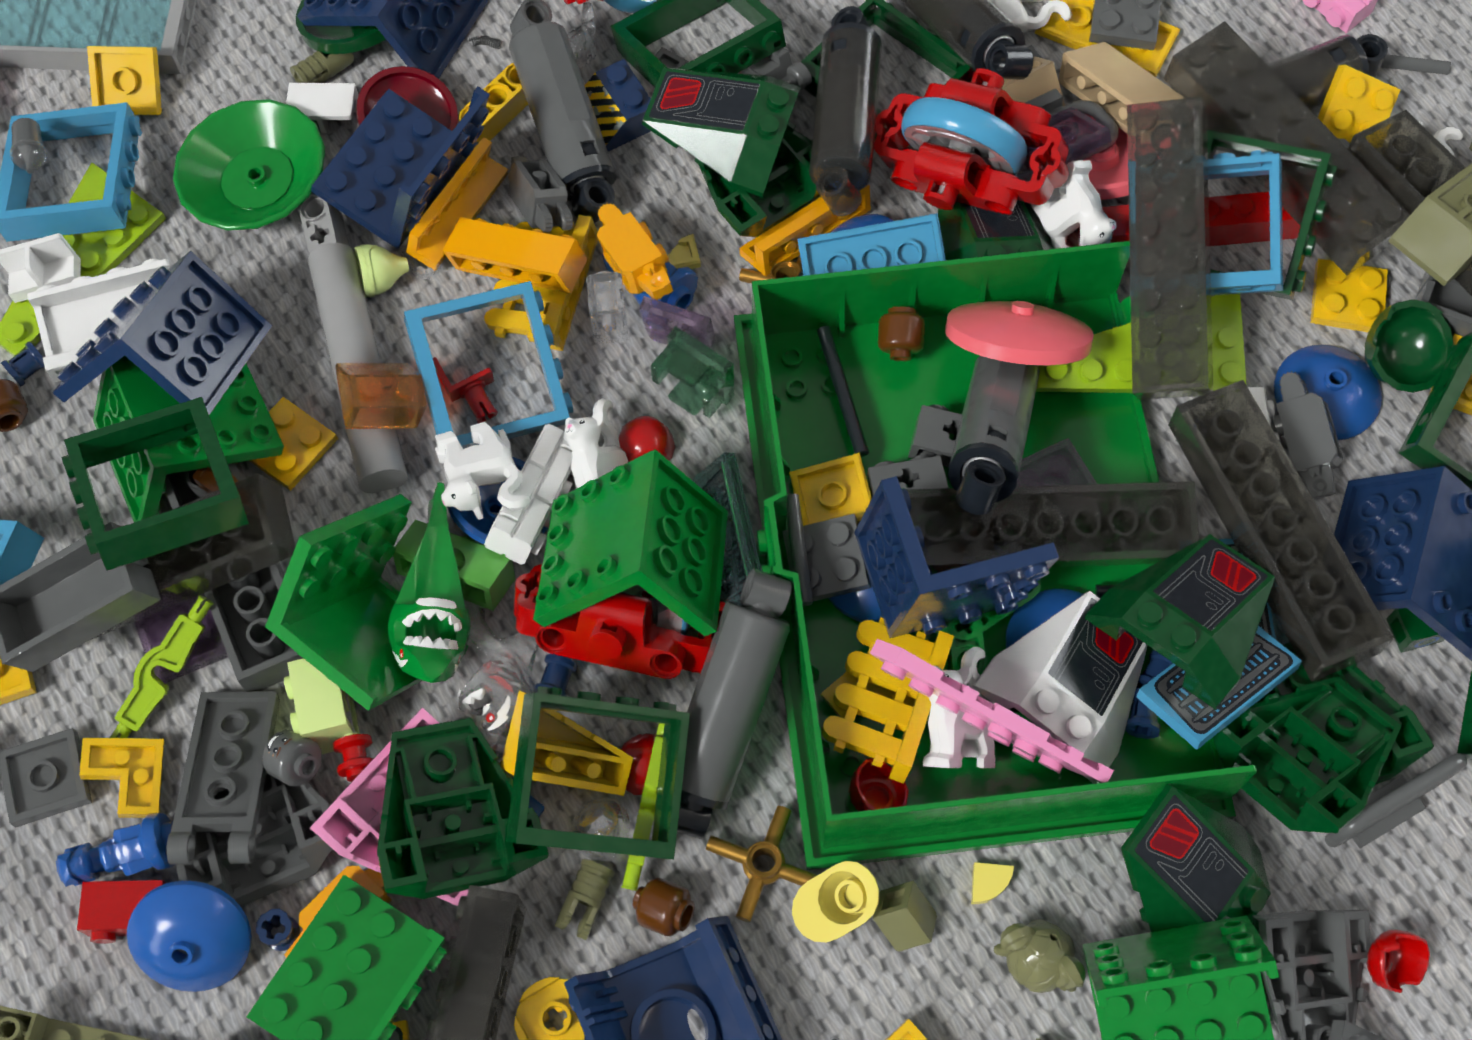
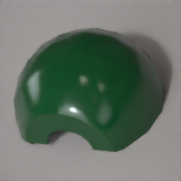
M1411 299L1390 305L1380 313L1372 324L1365 342V359L1375 378L1388 387L1412 393L1432 388L1456 346L1453 343L1451 328L1441 314L1443 312L1429 302Z

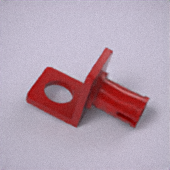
M433 358L438 379L451 402L465 398L478 424L487 421L482 408H484L489 419L498 414V411L494 408L484 390L486 385L494 382L493 372L490 367L451 385L437 358Z

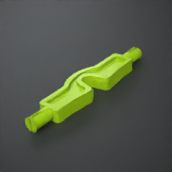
M199 595L190 612L178 616L161 645L154 647L141 658L134 672V687L115 716V720L119 724L110 738H128L132 730L137 732L144 726L153 710L169 691V686L155 675V667L162 666L173 672H179L185 667L194 645L205 629V625L201 622L214 604L212 601H205L207 598Z
M659 724L657 728L633 839L649 840L655 814L664 724ZM628 855L621 888L638 891L639 879L645 860L644 856Z

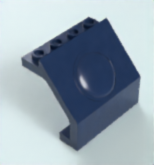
M728 916L707 918L695 925L696 931L672 944L609 970L576 975L564 982L569 995V1004L576 1013L584 1032V1040H696L688 1024L687 1015L690 1009L695 1010L703 1021L706 1034L705 1040H782Z

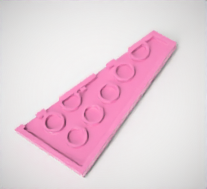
M879 639L876 640L870 654L884 662L881 667L884 672L900 680H904L906 676L911 679L908 686L927 697H931L932 693L938 696L935 703L954 714H957L959 710L964 712L961 720L982 731L987 727L989 731L987 736L1005 746H1009L1011 742L1014 744L1012 752L1031 762H1034L1037 756L1040 758L1038 761L1040 764L1057 773H1060L1064 767L1100 783L1109 781L1114 770L1101 763L1084 758L1083 752L1050 737V733L1000 704H993L978 696L979 692L944 676L945 673L907 650Z

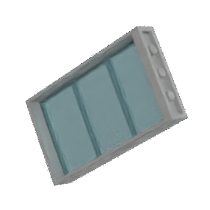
M0 0V67L89 71L87 46L157 47L159 73L181 74L197 0Z

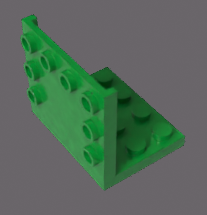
M124 355L101 375L93 422L96 429L180 403ZM246 363L209 415L227 464L279 456L284 448ZM198 433L109 461L134 522L160 514L161 495L166 492L165 479L167 474L210 467Z
M656 449L624 465L617 466L612 471L595 480L588 481L583 486L567 494L560 495L554 500L552 505L533 620L542 627H546L635 585H639L703 636L717 632L728 510Z
M402 494L300 535L265 626L368 711L423 681L403 672L396 663L388 637V622L399 591L381 577L387 562L395 553L396 548L394 544L397 537L408 521L406 516L412 502ZM468 645L466 646L464 655L466 654V651L469 647Z
M343 875L246 1017L280 1040H389L397 1028L392 1022L402 1008L408 1011L422 990L417 984L425 972L429 970L434 974L446 956L447 950L442 947L446 942L445 937L431 928L429 930L346 875Z
M1247 915L1082 944L1102 1040H1274L1261 972L1265 971L1270 979L1279 978L1276 960Z

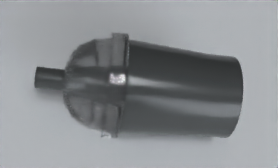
M20 118L14 121L11 126L12 147L10 149V157L13 163L20 169L32 174L45 163L47 152L43 146L40 125L33 119Z

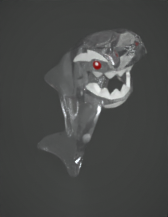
M464 600L471 623L468 641L483 665L470 678L464 689H459L457 695L458 709L466 716L476 720V726L497 755L498 763L501 764L518 692L520 690L526 694L536 693L532 671L538 651V644L535 637L526 636L521 633L510 637H497L485 622V608ZM485 693L491 695L492 701L478 709H473L469 706V704H474L475 699L482 700Z

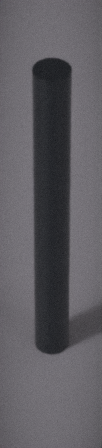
M823 326L817 329V334L854 453H860V456L864 457L869 454L865 436L829 326Z

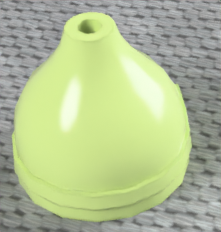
M363 244L354 248L365 298L385 293L392 288L394 283L403 274L409 272L407 258L397 256L384 247Z

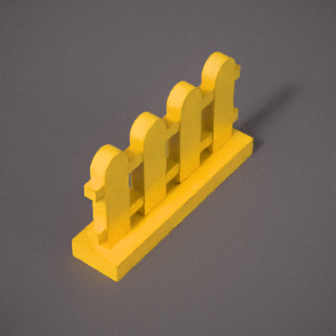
M578 215L576 224L574 225L573 222L571 230H562L559 226H553L551 232H545L546 234L557 236L562 234L572 236L579 242V246L588 258L571 293L532 286L533 291L539 290L542 296L544 311L540 312L543 325L549 324L554 340V345H551L550 349L563 351L598 242V231L591 216ZM521 222L515 226L525 230L537 229L531 228L528 222ZM499 280L495 284L494 290L520 283ZM523 299L506 302L503 304L502 309L492 308L485 313L484 321L489 329L494 330L496 337L505 338L506 333L527 335L530 342H535L527 313L514 310L516 303L524 304Z
M880 617L879 622L865 620L860 623L856 633L857 639L860 643L870 648L867 654L861 651L850 653L845 663L847 673L858 678L856 686L849 683L840 684L833 696L834 703L839 708L847 711L845 718L839 716L828 717L823 723L821 732L827 741L835 744L834 751L843 753L844 748H848L874 758L872 762L874 766L881 768L883 762L893 765L889 779L904 784L914 762L930 712L931 702L927 696L908 686L911 681L908 677L905 676L904 680H900L884 672L881 669L884 662L871 655L870 651L876 640L879 639L901 647L932 666H938L943 670L954 636L939 631L934 643L925 640L926 634L917 631L916 636L905 634L889 638L884 620ZM869 682L896 692L894 700L866 690L867 683ZM906 696L915 699L913 706L904 704ZM856 714L884 724L883 733L855 723ZM895 729L904 732L902 740L893 737Z

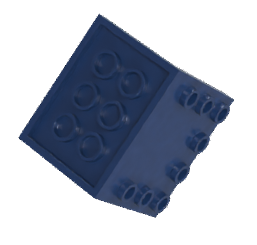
M305 0L304 6L297 17L304 26H376L407 67L424 70L439 79L489 0Z
M477 86L473 92L469 110L454 130L451 131L388 89L313 183L311 192L396 249H399L409 236V232L419 222L423 214L479 144L477 139L484 129L482 123L489 113L486 104L490 94Z
M189 251L169 269L161 266L149 278V285L145 281L140 283L129 295L131 300L125 296L113 307L111 312L115 315L112 320L109 317L106 318L93 332L98 336L96 340L89 339L75 354L79 357L76 360V364L73 361L70 362L59 373L57 378L62 382L53 391V394L62 402H66L125 355L179 403L202 397L207 412L210 415L272 325L192 251Z
M1445 466L1348 481L1314 608L1326 615L1407 608L1472 661V490Z
M897 476L881 480L854 532L889 638L924 630L925 634L935 633L947 627L946 623L960 620L961 624L972 623L981 619L983 613L994 610L997 615L1014 611L1018 608V603L1028 597V592L1039 585L1038 581L1049 574L1050 567L1059 558L1053 542L931 575L922 551L925 546L922 531L918 525L914 526L909 513L912 509L909 493L906 488L901 489Z

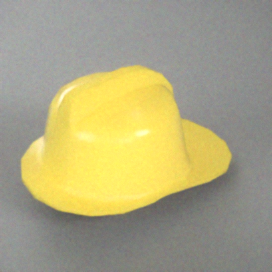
M852 861L838 863L815 876L799 888L793 900L792 916L795 926L808 939L814 942L825 943L839 939L866 923L877 909L879 904V888L876 878L867 867Z

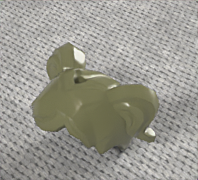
M1043 919L1031 920L1028 925L1023 923L1013 924L1001 933V943L994 946L993 951L996 955L1006 957L1008 970L1019 984L1024 985L1030 991L1038 993L1050 992L1055 988L1074 992L1077 987H1083L1086 978L1085 968L1074 957L1075 947L1072 938L1056 924L1049 923Z

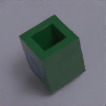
M1407 608L1394 609L1386 618L1401 653L1445 640Z

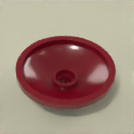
M398 66L384 69L368 79L358 96L356 113L359 125L388 89L451 131L454 130L458 123L457 105L449 89L437 77L418 68Z

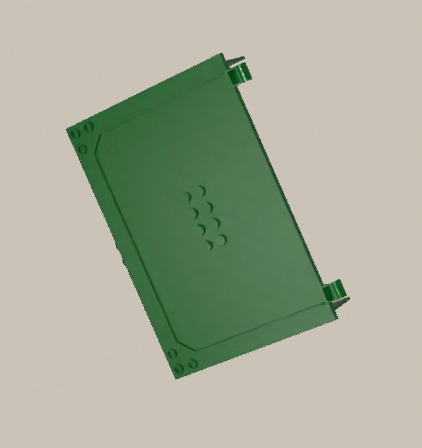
M1131 241L752 281V313L734 315L735 336L761 530H757L759 567H762L764 572L790 580L792 583L788 603L783 614L780 616V618L789 622L790 631L779 659L806 870L830 868L844 861L864 864L1133 832L1166 784L1177 788L1231 820L1236 817L1232 797L1257 772L1256 765L1224 768L1213 738L1196 750L1159 717L1158 723L1161 727L1159 736L1156 738H1137L1129 735L1126 730L1124 731L1119 753L1109 767L1114 770L1109 781L1093 784L1083 775L1064 767L1060 773H1057L1038 762L1040 758L1037 756L1034 762L1026 760L1012 752L1014 744L1011 742L1009 746H1005L995 740V768L977 767V757H963L961 768L923 766L924 756L930 752L927 719L913 765L905 780L909 790L907 805L858 812L852 805L848 793L851 777L866 759L872 757L848 748H844L843 753L833 750L835 744L827 741L823 737L821 730L824 721L830 716H837V714L820 694L847 672L845 663L850 653L861 651L867 654L870 647L863 645L857 639L856 633L861 622L841 613L828 598L814 601L809 606H803L799 575L796 572L789 571L782 532L788 530L786 517L787 495L794 494L789 472L855 454L818 338L817 329L823 326H829L869 449V454L861 457L867 478L868 468L874 467L880 462L892 461L899 463L912 459L908 455L916 420L922 405L936 404L948 408L950 412L963 413L975 362L980 355L957 346L947 337L945 332L947 316L952 309L976 302L1025 301L1075 317L1088 325L1093 334L1156 315L1153 299H1136L1133 295H1130L1119 303L1117 290L1133 248ZM911 307L916 309L917 314L925 320L924 349L917 354H913L909 361L891 360L890 354L881 351L878 347L879 319L888 313L889 308ZM1036 392L1017 487L1009 496L1008 502L1002 509H1005L1011 499L1016 502V506L1005 518L1008 524L998 538L1024 537L1025 550L1054 542L1059 558L1050 567L1049 574L1040 579L1041 588L1039 592L1049 589H1068L1082 594L1088 591L1095 594L1096 584H1119L1176 553L1139 393ZM949 433V439L954 440V435ZM943 466L950 492V501L957 491L952 487L948 477L949 467ZM995 502L991 511L994 510L999 502ZM939 512L911 517L914 526L918 525L922 531L925 547L931 558L932 574L937 573L938 563L945 549L956 540L951 536V530L962 516L960 512L943 527H939L933 522V518ZM976 522L970 527V529L964 535H967L970 532V530L973 528ZM999 545L998 547L1005 552L1010 545ZM1016 547L1011 553L1019 552L1021 549ZM991 549L986 560L1000 557V555ZM962 558L963 564L965 566L969 565L970 561ZM995 610L987 612L991 615H997ZM1013 613L983 633L987 666L994 656L1006 649V631ZM958 620L957 625L954 627L958 632L965 630L968 633L967 628L972 623L961 624L960 620ZM917 631L908 634L916 636ZM935 633L926 634L925 640L934 643L938 635ZM1149 646L1146 650L1140 675L1143 674L1150 662L1149 655L1154 650ZM964 653L960 654L957 658V664L960 669ZM947 660L943 670H948ZM856 715L854 720L857 724L883 733L884 724L860 715ZM895 729L893 737L902 740L904 732Z

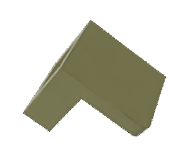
M914 880L879 892V904L873 915V920L896 951L900 952L932 942L937 913Z

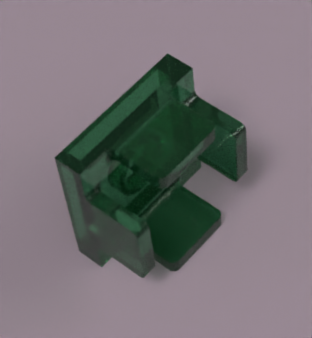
M675 326L667 336L668 344L666 348L651 364L652 381L659 385L667 374L670 373L680 381L668 394L669 400L692 415H697L703 408V415L711 418L722 403L727 405L734 396V363Z

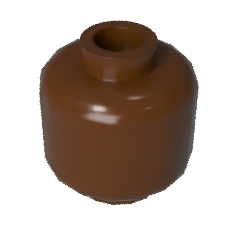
M892 307L888 309V313L881 316L878 328V347L881 351L890 354L891 360L909 361L913 354H917L924 349L925 320L917 314L916 309L911 307Z
M0 379V431L8 432L22 424V421L27 416L28 407L20 388L13 381Z
M654 878L645 887H639L633 898V908L636 909V919L639 925L661 935L671 937L679 931L683 932L692 921L695 910L694 901H691L688 889L662 878Z

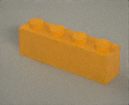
M460 217L442 250L452 265L458 270L517 283L531 281L532 286L566 293L572 292L588 260L579 246V242L572 236L566 234L560 236L546 234L539 229H520L508 223L499 225L489 223L481 218L473 220Z

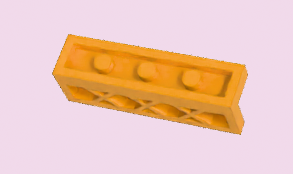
M484 137L423 214L419 222L409 232L406 253L434 271L437 270L446 258L442 250L459 218L474 220L508 174L509 169L489 157L492 142Z
M864 181L859 186L851 189L831 190L739 248L740 256L766 277L770 274V270L775 264L782 261H791L800 255L798 238L831 233L840 224L871 210L870 185Z

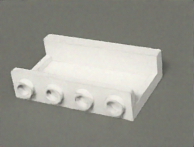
M149 259L139 266L131 268L117 267L109 270L107 274L95 277L81 276L72 280L71 283L59 286L45 285L38 288L35 292L27 294L28 300L34 308L46 357H43L45 370L54 382L61 381L57 376L70 362L73 361L76 364V360L79 358L75 355L77 351L89 339L96 340L98 336L93 333L95 329L106 318L109 317L111 320L114 318L115 315L111 312L113 307L125 296L131 300L129 295L143 281L149 285V278L161 266L169 269L171 264L168 259Z

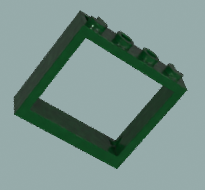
M658 0L610 26L619 53L654 88L657 85L662 69L667 67L646 46L725 3L731 5L754 27L678 69L739 73L779 49L786 47L781 19L759 0Z
M866 0L858 7L870 26L875 24L949 77L971 82L974 70L971 67V61L963 53H959L946 44L941 37L927 31L915 19L909 18L898 11L890 2ZM821 42L801 61L807 67L812 77V84L804 90L832 109L834 95L827 90V85L824 86L823 83L825 56L821 48ZM861 97L858 128L876 140L878 134L874 129V121L882 111Z
M1201 129L1194 153L1198 160L1213 159L1216 150L1250 156V153L1253 151L1261 150L1262 153H1279L1282 163L1317 169L1283 285V291L1257 292L1293 300L1295 291L1301 292L1305 283L1307 271H1302L1305 256L1311 258L1315 249L1317 236L1312 235L1315 221L1322 222L1325 214L1327 201L1322 200L1325 187H1332L1336 176L1337 166L1332 165L1331 153ZM1208 180L1186 181L1162 265L1167 273L1175 275L1226 273L1184 263Z
M1471 332L1458 340L1398 454L1421 469L1445 466L1472 490V473L1433 447L1472 374Z
M202 397L64 439L68 455L61 457L69 479H76L69 482L70 489L76 504L83 503L84 505L77 508V513L84 531L91 529L92 532L85 535V540L91 555L100 554L106 571L249 524L240 495ZM198 433L220 495L106 531L87 468Z
M538 686L537 693L524 694L506 842L674 860L690 713L676 711L677 705L669 704L668 702H654L653 708L639 706L640 699L616 696L615 703L601 701V694L577 691L576 698L561 696L562 689L556 687ZM540 709L664 724L652 840L526 827Z

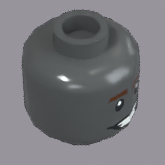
M285 729L269 739L264 747L262 762L265 770L271 776L288 786H301L308 783L317 774L322 762V751L314 740L302 738L300 734L294 733L293 730Z

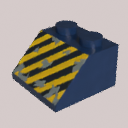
M625 59L595 72L585 84L608 152L651 132V130L642 125V120L651 98Z

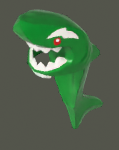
M442 482L437 483L433 498L428 503V522L423 539L391 610L388 622V637L398 667L403 672L430 683L443 682L454 676L464 655L471 629L469 612L465 608L457 563L449 533L447 509L441 499V495L445 491V485Z

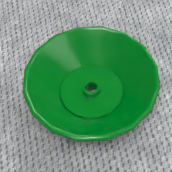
M271 99L240 101L211 113L189 132L176 154L173 183L181 205L201 223L227 231L259 229L286 218L310 197L313 183L323 172L325 145L316 123L297 107Z

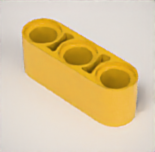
M514 63L508 65L483 89L490 94L486 104L489 113L482 123L484 129L477 139L478 142L483 137L491 141L528 105ZM471 101L461 110L459 120L469 110Z

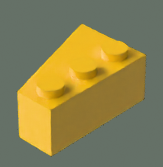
M520 690L500 764L503 770L513 776L524 694H526ZM540 709L532 780L624 796L633 757L559 712Z

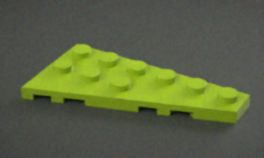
M91 162L69 203L102 200L107 173ZM131 190L130 200L132 207L131 210H128L126 228L62 236L81 259V276L95 277L107 274L109 270L116 268L166 220L164 214ZM29 300L17 303L12 301L0 322V346L15 356L26 348L25 344L30 341L35 347L42 340L34 308Z
M1240 294L1215 295L1094 334L1092 349L1086 358L1069 364L1038 365L1040 373L1036 392L1220 394L1225 388L1242 387L1246 389Z

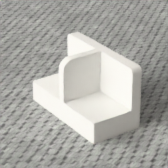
M289 83L286 104L297 107L311 120H317L321 133H327L328 120L352 119L353 112H356L359 94L355 83Z
M60 233L0 249V264L9 274L8 295L15 303L28 300L27 294L35 292L42 286H59L71 283L75 278L81 277V259Z

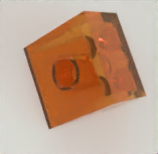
M336 363L335 369L345 429L418 427L427 408L422 376L408 363Z

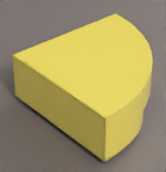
M694 234L681 238L670 254H668L669 263L675 268L689 267L694 269L701 267Z
M974 862L971 904L987 903L999 896L1008 886L1013 875L1014 866Z

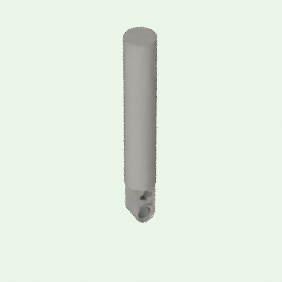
M311 193L310 197L300 205L299 212L309 252L308 264L358 485L364 492L378 493L402 486L408 479L407 470L355 253L349 245L343 216L338 209L314 193Z

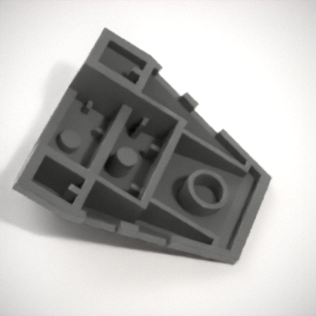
M267 773L255 835L256 855L254 862L250 864H231L229 862L228 840L231 832H196V855L192 864H177L176 869L179 881H197L212 885L230 895L242 907L315 875L332 848L316 835L310 827L330 805L317 793L309 782L301 786H288ZM221 791L215 796V799H223L229 795V792Z
M1301 910L1252 915V924L1276 960L1279 978L1270 979L1265 971L1261 972V977L1280 1039L1329 1040L1333 1020H1346L1355 1025L1358 1002H1366L1367 989L1360 988L1363 963L1367 964L1368 950L1371 946L1369 910Z

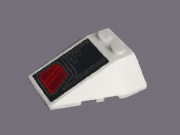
M1088 591L1007 649L994 656L973 685V688L993 704L998 703L1007 709L1014 707L1039 728L1050 733V737L1083 752L1084 758L1110 767L1120 750L1148 645L1128 631H1125L1116 641L1086 620L1085 615L1100 599L1091 591ZM1085 777L1093 784L1099 783L1098 781Z

